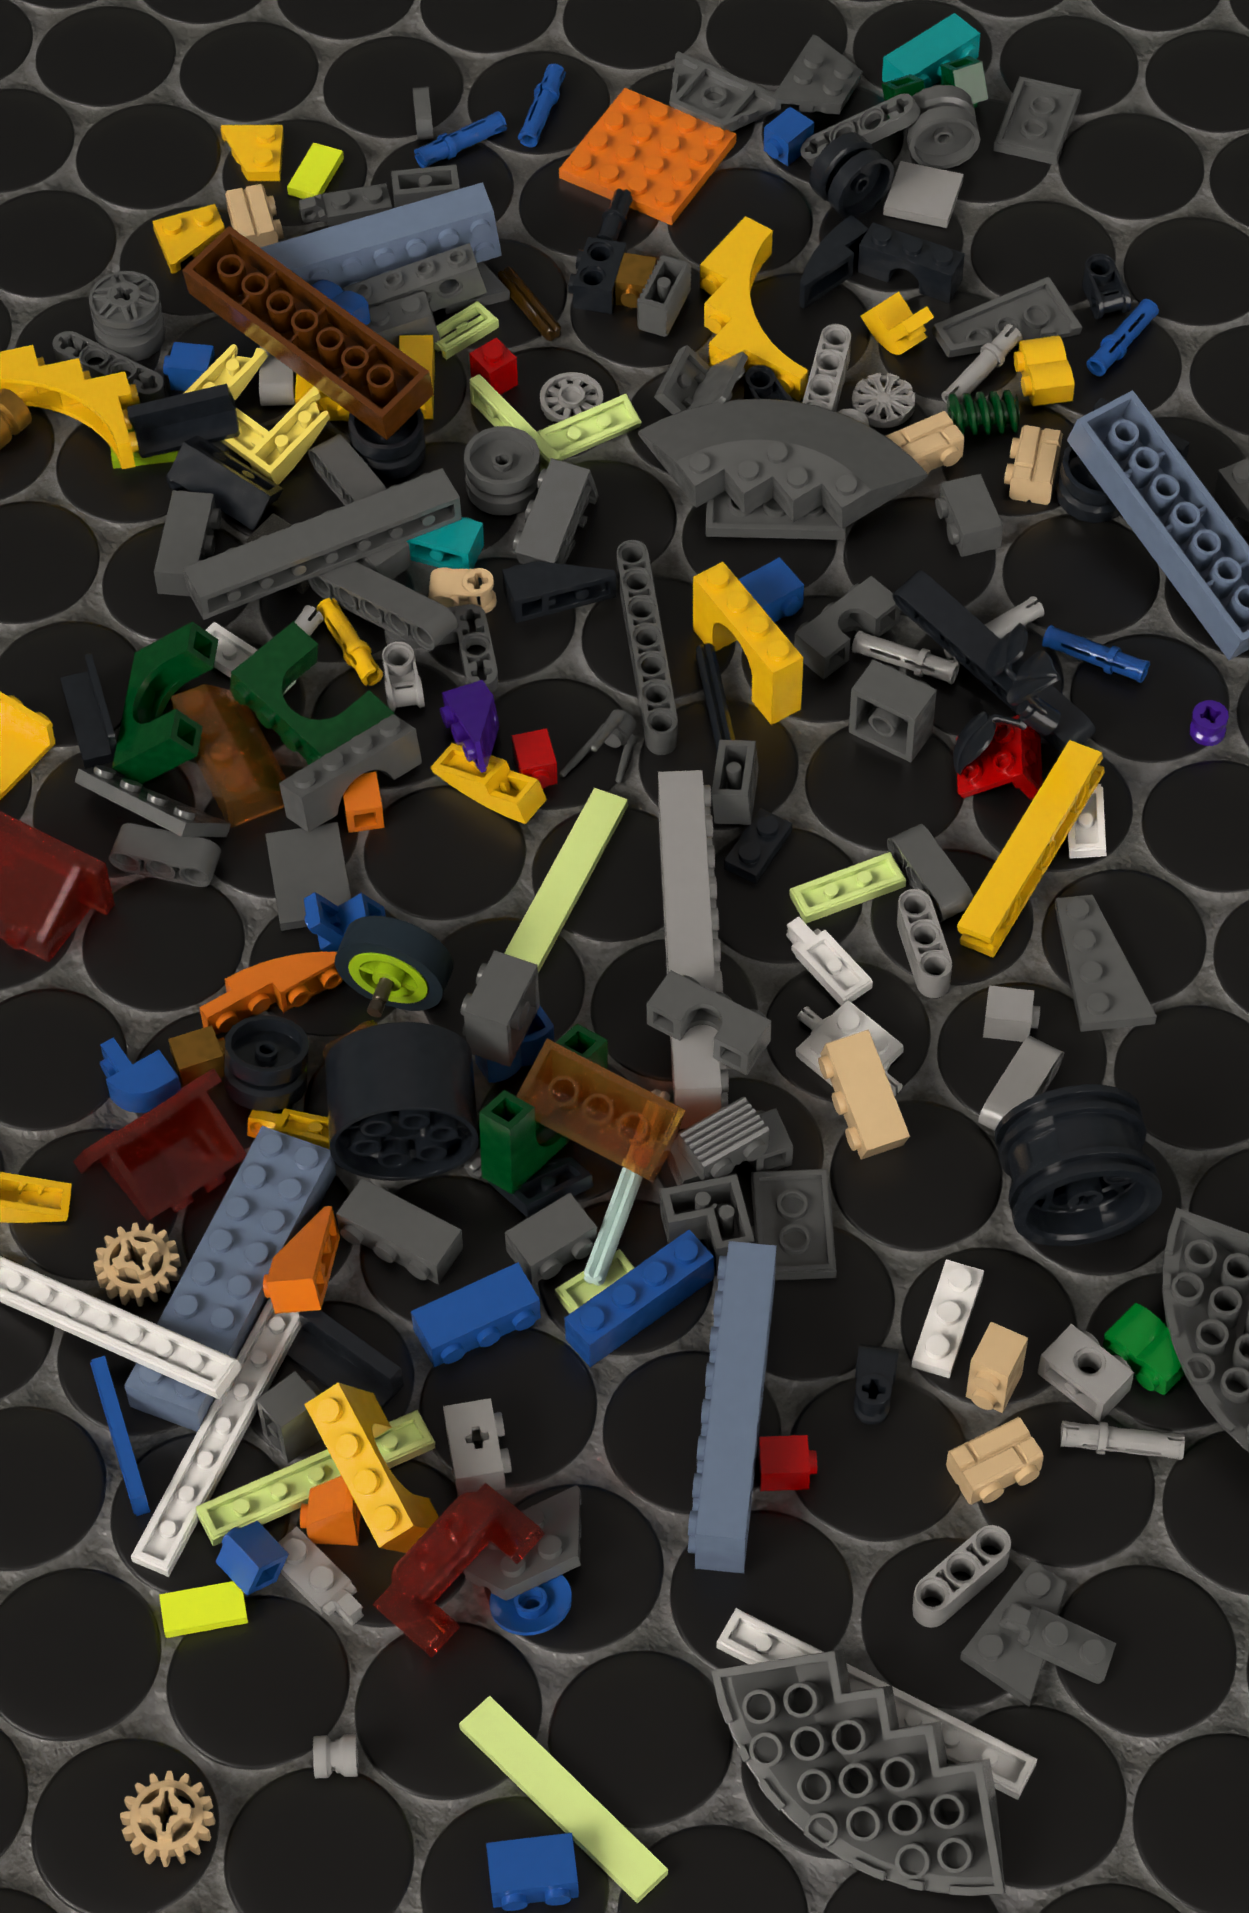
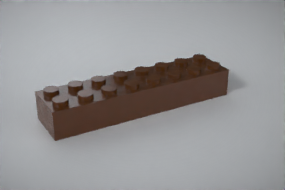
M228 226L182 270L189 294L386 440L434 395L430 372L231 226Z

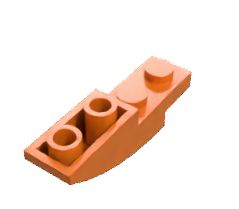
M321 951L284 956L259 963L225 978L227 992L199 1007L203 1028L212 1025L216 1035L221 1032H228L236 1023L254 1014L263 1013L275 1002L284 1013L293 1007L304 1005L311 997L326 989L335 988L343 981L335 967L337 952Z

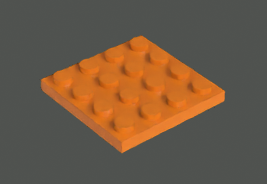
M624 88L559 168V178L612 200L617 189H627L631 192L630 195L632 196L631 209L673 225L736 144V133L723 130L671 106Z

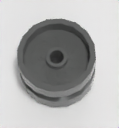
M936 85L925 88L913 95V99L920 107V115L915 123L906 127L912 158L919 165L937 169L959 166L969 160L978 150L981 140L971 96L964 89L953 85Z
M510 426L488 428L471 438L465 447L464 453L466 492L470 501L481 511L492 515L509 516L526 510L531 499L535 500L539 490L537 482L541 472L540 450L535 439L525 431Z

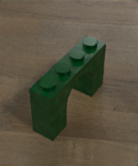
M293 621L231 671L230 691L239 704L247 705L252 709L264 727L272 728L281 736L285 746L293 752L297 751L306 759L307 764L310 765L325 754L335 750L353 737L395 713L370 690L342 713L329 719H309L294 712L286 703L283 693L291 683L317 663L319 644Z
M194 622L140 649L134 655L112 768L128 779L141 784L198 755L203 726L177 709L162 716L167 703L181 686L214 668L219 639Z
M575 1024L553 1045V1081L549 1094L536 1115L534 1106L505 1090L479 1112L482 1178L513 1194L608 1105L607 1039L579 1024Z

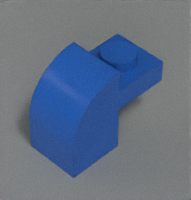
M316 892L304 898L305 923L313 934L318 935L320 950L324 952L338 951L347 927L354 920L365 916L386 917L384 906L363 893L358 894L339 906Z
M114 1037L100 1044L104 1059L100 1061V1066L107 1077L106 1082L110 1099L120 1108L134 1113H148L156 1111L182 1097L179 1077L160 1050L132 1064Z

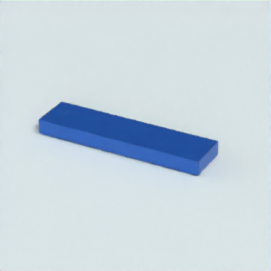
M102 1356L92 1359L90 1365L133 1513L136 1516L149 1513L148 1501L106 1358Z

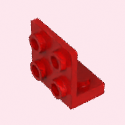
M1020 715L1011 718L1019 719ZM998 722L996 723V731L989 746L962 770L961 775L957 773L958 794L962 798H966L1012 782L1015 788H1020L1030 800L1034 799L1043 784L1041 736L1029 726L1025 730H1021L1017 726Z

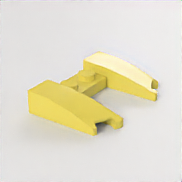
M232 344L184 393L227 384L234 400H236L268 355L265 350L256 348L252 358L237 356V345ZM313 386L270 431L236 408L240 435L221 440L220 442L248 461L253 470L279 485L310 449L330 419L327 410L320 414L316 401L321 398L319 390Z

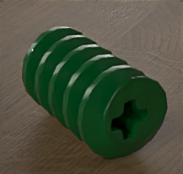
M1004 390L1001 400L996 391H991L987 400L983 392H977L974 401L970 394L965 392L962 394L960 403L956 394L950 393L948 396L947 414L952 419L953 425H956L963 435L966 426H969L973 436H977L979 426L983 425L987 435L991 434L993 425H997L1000 434H1004L1007 424L1011 425L1014 433H1018L1020 420L1018 396L1016 394L1015 398H1013L1010 390Z

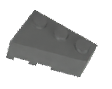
M551 458L547 469L543 468L540 472L537 482L539 490L535 500L531 499L527 505L525 519L527 521L523 531H518L514 539L513 551H515L519 564L534 561L565 564L575 545V540L572 539L577 526L584 528L587 522V516H584L583 513L588 503L596 504L599 498L590 469Z

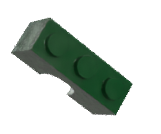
M966 56L940 65L942 73L940 85H953L964 89L971 96L974 108L978 106V102L989 99L982 61ZM909 74L882 83L884 100L886 101L903 93L913 96L925 89L924 80Z

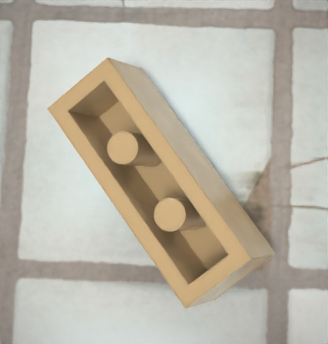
M869 1029L826 1043L820 1053L821 1057L818 1058L819 1068L824 1079L830 1078L835 1092L832 1093V1101L836 1112L839 1115L844 1114L848 1125L845 1133L850 1148L853 1151L857 1150L862 1160L903 1146L910 1135Z

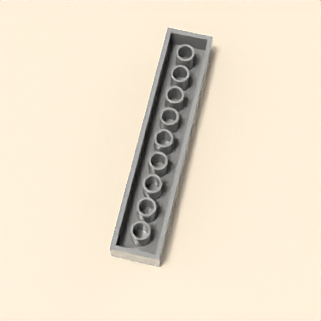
M703 770L658 772V815L667 974L672 970L682 976L688 975L694 978L701 986L715 993H723L722 971H720L721 948L720 939H718L719 915L718 908H716L717 882L716 876H714L715 850L712 843L713 817L710 810L711 786L703 785ZM694 1026L685 1033L680 1041L670 1036L675 1129H686L728 1105V1069H726V1064L713 1058L714 1037L718 1031L711 1026Z

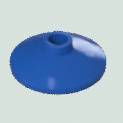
M560 1575L507 1601L491 1593L489 1601L490 1611L494 1621L507 1632L525 1636L544 1633L557 1626L568 1614L572 1605L571 1587L567 1579Z

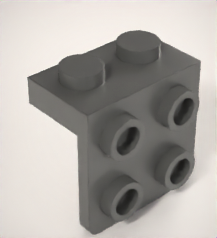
M686 345L678 350L654 398L673 415L687 409L711 403L723 404L725 401H730L733 396L731 391L735 383L745 372L744 365L748 356L742 351L710 367L697 353Z

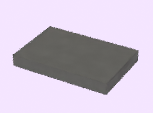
M1019 76L996 136L993 151L1056 165L1081 99L1082 90Z
M338 822L320 825L310 832L303 828L265 834L281 931L307 927L305 923L304 898L314 892L337 906L351 899Z
M829 1169L751 1172L755 1244L777 1246L775 1281L836 1278L837 1270Z

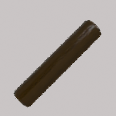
M506 267L504 270H500L498 272V279L508 288L510 297L547 341L559 338L561 326L514 269Z

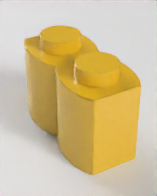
M1058 335L1020 340L1019 351L1014 352L1013 358L1016 372L1022 373L1021 388L1023 396H1029L1032 406L1073 401L1075 383L1061 337Z

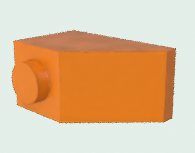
M342 1476L310 1488L308 1504L302 1503L300 1509V1528H306L308 1538L314 1544L358 1546L361 1512Z

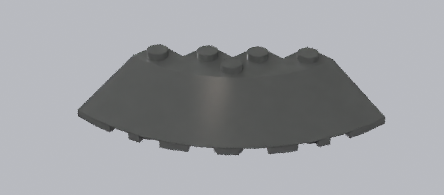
M738 399L725 401L723 404L711 403L681 411L638 431V435L696 508L726 491L744 515L774 498L793 522L822 505L839 527L844 529L924 480L928 475L907 452L870 426L844 414L820 406L795 401Z
M1176 1208L1167 1237L1163 1260L1162 1284L1165 1316L1172 1344L1183 1371L1201 1402L1219 1425L1249 1452V1233Z
M844 1649L711 1670L720 1710L725 1724L729 1726L742 1761L746 1762L766 1797L791 1822L801 1829L810 1840L822 1849L825 1848L841 1860L851 1864L852 1867L881 1880L885 1879L910 1889L962 1896L1006 1893L998 1806L990 1758L948 1764L941 1722L899 1728L892 1685L851 1691Z

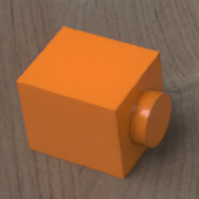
M376 771L363 773L348 786L342 796L348 833L385 828Z

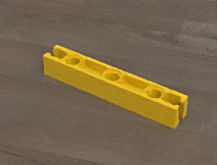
M1071 740L1068 741L958 922V932L962 934L960 938L961 945L994 958L1105 773L1104 767L1098 765L1103 759L1102 752Z

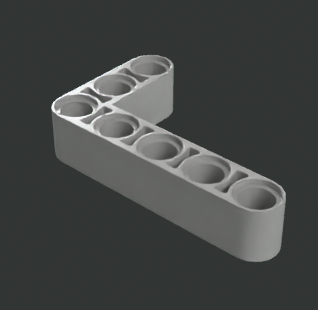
M831 324L822 330L802 403L837 411L850 362L851 332L846 326Z

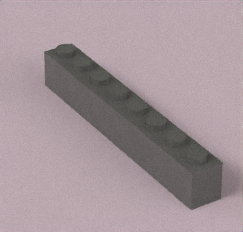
M443 468L430 473H424L410 481L393 485L384 491L357 499L355 502L340 508L328 510L319 516L295 523L270 535L261 536L257 540L230 548L205 560L196 561L192 565L183 568L187 590L203 620L462 520L460 496Z

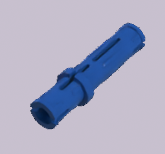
M549 64L547 66L541 83L534 90V101L518 134V140L526 147H535L538 144L550 110L560 97L559 89L566 76V71H563L564 68L558 64Z
M496 111L453 133H443L437 137V140L415 149V159L421 168H426L445 158L452 159L461 150L486 140L495 134L506 131L507 127L505 125L507 124L505 118L499 111Z
M1143 299L1113 334L1104 337L1101 341V347L1086 362L1088 370L1096 376H1103L1116 360L1122 359L1127 352V347L1139 336L1150 321L1158 315V306L1150 299ZM1136 322V325L1129 332L1128 329ZM1117 343L1118 345L1110 353L1109 350Z
M1053 625L1047 628L1043 637V647L1051 648L1076 659L1102 667L1103 672L1107 674L1115 672L1142 683L1149 670L1150 661L1123 653L1121 648L1115 645L1110 648L1058 629Z

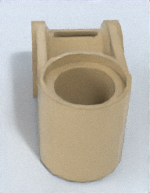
M442 567L431 572L428 598L445 607L474 604L480 606L485 613H488L494 609L497 603L496 594L493 591V575L486 569H452ZM479 577H480L481 580H482V585H481V586H479V580H478ZM478 596H480L481 605H478Z

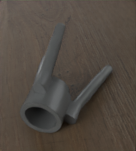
M618 709L613 710L606 722L601 724L593 737L560 771V777H565L590 750L595 752L605 743L613 748H617L620 745L624 746L616 776V782L622 783L632 747L637 741V737L632 734L636 728L635 719L628 712Z

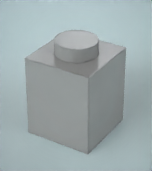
M989 985L983 1038L1024 1042L1026 1037L1030 1035V1028L1038 1029L1040 1006L1033 1005L1034 990Z

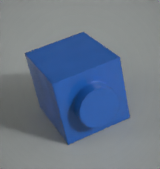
M792 107L787 108L764 127V151L770 157L789 166L801 156V146L804 141L814 135V122Z
M174 342L171 354L165 356L163 364L164 375L169 377L170 389L186 391L216 361L214 346Z
M255 1521L242 1528L237 1526L223 1537L221 1542L223 1546L216 1559V1563L248 1596L277 1581L289 1553L258 1521Z

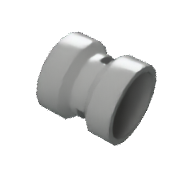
M344 1734L340 1739H335V1741H332L327 1735L313 1737L315 1779L329 1778L333 1771L341 1773L344 1777H358L357 1734Z

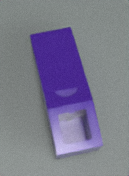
M480 680L442 692L445 706L440 708V713L445 727H451L456 744H462L467 761H473L479 771L483 773L487 770L500 725L494 696L484 681Z

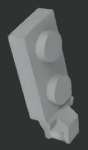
M297 1526L278 1542L289 1553L281 1574L321 1614L325 1612L330 1616L336 1611L351 1627L364 1616L361 1610L363 1608L362 1605L353 1597L357 1589L351 1580Z

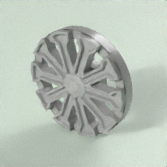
M578 372L558 374L550 378L540 391L541 410L547 419L557 423L570 418L572 412L574 415H577L582 411L603 403V391L599 383L592 377Z
M881 373L869 375L868 378L862 379L856 384L852 393L851 405L852 409L862 412L868 418L870 426L878 428L895 427L906 422L912 416L915 409V392H913L911 384L906 380H901L897 375L891 373L881 375ZM872 411L873 413L870 414L869 416L866 414V413Z

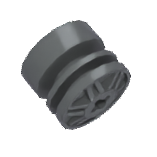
M119 271L106 275L95 283L90 291L89 306L94 322L93 328L96 342L135 362L149 358L159 351L165 341L166 329L161 312L160 293L155 282L148 276L135 271Z

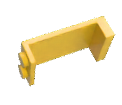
M0 692V800L56 744L52 729L53 724L46 715L41 712H33L25 707L17 697L13 695L7 696Z

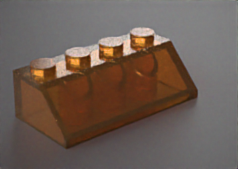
M203 684L171 696L173 709L179 710L203 726L198 755L194 759L226 822L231 823L230 828L284 807L279 783L285 780L286 777L247 705L239 704L232 696L230 690L208 684Z
M546 1039L516 1096L535 1107V1122L654 1183L673 1146L686 1112L681 1107L549 1039Z

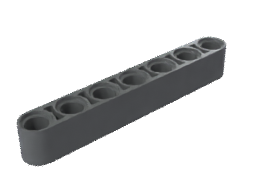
M627 540L617 548V579L643 732L647 748L654 754L666 755L677 747L678 718L649 553L644 543L638 540Z

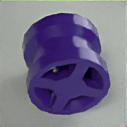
M1214 700L1199 702L1194 707L1189 730L1195 742L1204 746H1214L1224 739L1229 719L1226 707Z

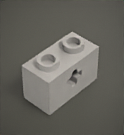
M491 1398L443 1406L457 1497L506 1488L504 1473L512 1472L508 1448L500 1449L498 1437L505 1436L502 1413L493 1412ZM481 1444L482 1448L475 1449V1445Z

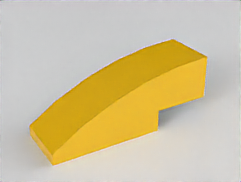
M451 743L431 766L433 773L469 798L505 817L526 824L547 800L538 779L511 771L506 760L492 755L486 772L481 773L473 761H467L462 746Z

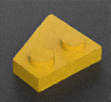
M221 125L222 139L229 144L232 155L236 162L241 165L242 172L247 181H280L284 140L283 125Z
M215 204L152 221L154 232L172 274L181 270V262L191 255L197 257L225 230L224 223Z

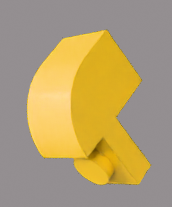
M897 292L862 314L861 318L878 343L890 353L900 355L927 338L924 333L926 328L923 324L933 319L934 316L927 306L913 314L900 292Z

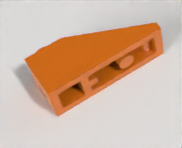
M324 1206L273 1257L269 1274H265L263 1277V1291L266 1298H271L275 1314L322 1309L340 1240L332 1206Z

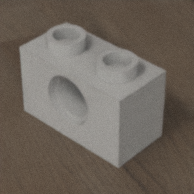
M1070 1324L1041 1354L1038 1374L1100 1422L1130 1391L1134 1372L1129 1364L1122 1357L1111 1355L1099 1345V1342L1091 1333L1084 1330L1080 1331L1073 1324ZM1090 1367L1096 1373L1087 1374L1081 1371L1080 1368Z

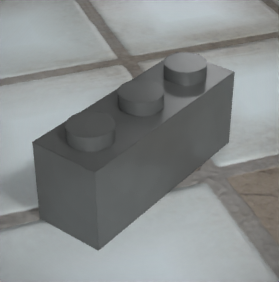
M172 491L154 568L158 594L190 596L183 568L214 555L215 536L213 533L214 529H219L221 525V509L216 508L214 494Z
M361 1178L336 1213L339 1233L345 1240L351 1244H362L372 1249L380 1259L392 1263L394 1261L406 1267L414 1277L420 1280L429 1279L439 1284L463 1250L461 1229Z

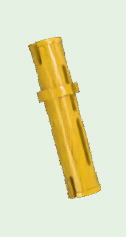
M330 598L322 600L317 605L316 611H320L323 615V621L343 651L344 660L356 670L365 686L377 684L383 677V671L374 661L370 646L367 642L360 639L335 598H332V600Z

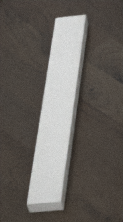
M0 1256L1 1303L217 1399L222 1397L242 1369L239 1361L233 1357Z
M271 1298L268 1299L237 1357L242 1369L220 1399L215 1398L136 1545L131 1555L132 1562L167 1577L170 1576L199 1521L196 1514V1506L211 1499L258 1410L256 1399L268 1391L301 1328L299 1312L275 1314ZM213 1431L224 1435L227 1438L225 1446L223 1447V1443L218 1438L209 1437L204 1439L207 1433ZM199 1449L200 1453L197 1455L196 1459L195 1455ZM218 1457L215 1465H213V1459Z
M737 1608L720 1635L716 1647L747 1664L823 1652ZM847 1664L851 1691L890 1686ZM893 1687L899 1728L941 1722L948 1764L990 1758L995 1789L1017 1800L1019 1799L1036 1766L1037 1758Z

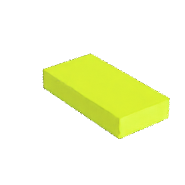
M313 142L287 186L288 195L305 199L324 194L344 159L343 151Z
M233 1581L159 1594L166 1638L248 1623L244 1592Z

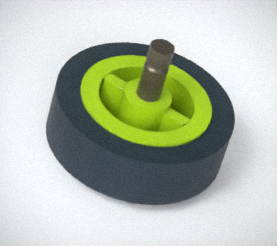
M365 916L351 922L346 929L335 956V967L341 978L352 989L371 1000L367 1013L373 1017H381L385 1005L408 1011L426 1010L436 1006L442 999L454 966L453 959L447 948L433 935L406 921L385 916Z

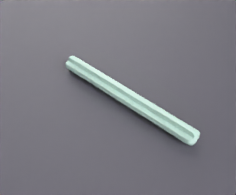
M654 1089L650 1092L584 1270V1280L589 1284L601 1286L607 1277L670 1105V1094L666 1091Z

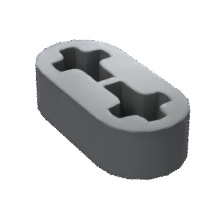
M429 87L412 88L417 141L433 139Z

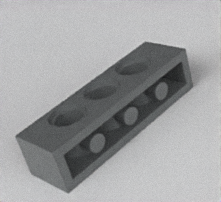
M470 243L343 287L344 291H353L362 295L367 300L369 308L425 291L432 312L487 293Z

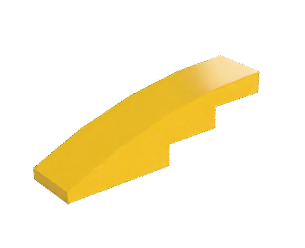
M0 1172V1223L67 1221L72 1184Z

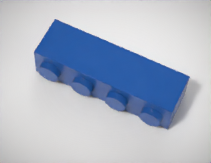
M687 1230L564 1318L566 1341L587 1365L592 1367L714 1279V1256L690 1230Z

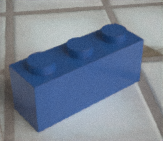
M519 1262L411 1311L413 1330L433 1367L443 1363H454L461 1359L465 1353L479 1346H491L501 1336L514 1330H525L541 1318L540 1299Z

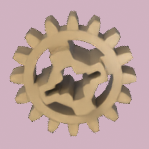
M136 1222L132 1224L130 1232H126L120 1226L117 1228V1238L114 1239L108 1235L104 1237L107 1248L101 1247L96 1249L98 1261L94 1262L96 1275H98L97 1280L100 1288H106L110 1299L120 1294L122 1305L126 1306L130 1298H135L137 1305L142 1306L145 1297L149 1296L155 1303L158 1301V1291L161 1290L168 1294L171 1292L168 1280H179L177 1268L181 1267V1260L179 1254H177L175 1240L169 1241L166 1230H162L156 1235L153 1224L149 1223L145 1231L139 1229Z
M167 1771L163 1781H159L154 1773L150 1774L151 1785L145 1787L137 1782L135 1788L138 1796L136 1798L126 1796L124 1799L126 1807L130 1811L120 1813L121 1822L123 1825H126L122 1830L125 1841H132L130 1847L134 1855L144 1851V1858L148 1864H151L156 1856L161 1857L163 1867H168L171 1857L177 1856L181 1864L186 1863L185 1852L190 1850L196 1855L201 1853L198 1844L199 1839L203 1841H210L211 1839L210 1831L205 1827L215 1824L214 1814L209 1812L213 1808L210 1796H203L205 1791L201 1782L191 1787L189 1774L185 1773L179 1781L174 1780L172 1771ZM178 1795L189 1800L195 1808H191L190 1804H182L178 1799ZM171 1806L174 1815L170 1816L165 1831L162 1822L166 1820V1816L169 1814V1807ZM144 1829L145 1833H153L157 1837V1842L147 1838L141 1830Z

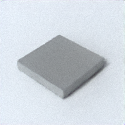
M900 161L884 205L883 215L947 228L963 184L964 174Z

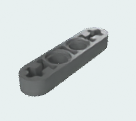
M899 94L810 136L802 144L800 153L806 162L813 167L815 160L822 150L841 135L855 132L862 135L872 144L915 123L920 115V107L911 95ZM881 119L877 127L871 130L868 129L874 120Z
M64 331L54 337L52 345L58 362L79 358L82 371L89 370L91 378L115 374L119 371H129L131 375L127 377L129 385L136 384L140 403L165 397L164 380L157 372L76 332ZM94 357L104 359L99 365H89L87 363L88 360Z

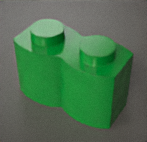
M1135 1303L1104 1334L1103 1348L1111 1355L1122 1357L1129 1364L1131 1370L1134 1371L1137 1381L1149 1391L1155 1390L1165 1395L1185 1375L1174 1350L1168 1327L1144 1306Z

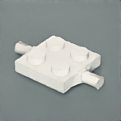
M847 1000L831 1016L825 1019L820 1018L808 1006L803 1008L804 1012L800 1011L797 1019L809 1027L812 1032L795 1049L796 1057L824 1079L819 1068L818 1058L821 1057L820 1053L826 1043L869 1029L894 1096H896V1092H900L903 1086L902 1083H899L887 1072L890 1065L904 1052L903 1044L853 1003ZM829 1078V1079H824L825 1081H827V1082L832 1086V1083H831V1081H830V1078Z

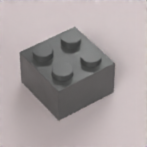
M873 659L851 689L849 733L911 763L933 733L937 690L930 687L924 681L915 680L899 672L893 666L884 665Z
M494 950L488 964L482 963L476 977L477 986L473 994L467 993L462 1002L460 1013L464 1016L465 1022L462 1034L466 1036V1042L469 1044L472 1054L510 1067L540 1007L537 964Z

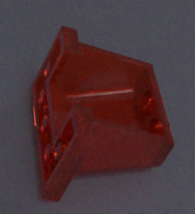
M0 811V937L12 948H22L50 962L91 908L107 916L115 906L106 863Z
M213 1068L181 1088L174 1096L122 1129L113 1131L83 1150L73 1162L81 1174L101 1162L149 1222L169 1208H172L175 1213L179 1212L195 1201L191 1194L204 1187L208 1193L225 1182L227 1179L224 1173L242 1162L247 1153L208 1095L222 1082Z
M485 1482L477 1492H467L455 1499L396 1563L391 1575L392 1584L373 1603V1606L432 1658L460 1628L453 1618L434 1603L489 1542L515 1564H518L545 1533L537 1524Z

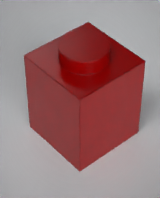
M497 337L469 353L471 378L480 374L500 395L518 385L517 357Z
M547 728L511 735L513 759L517 773L538 779L542 789L549 785L558 784L557 761Z
M808 1435L759 1437L760 1492L809 1490L810 1474H817L816 1450H809Z

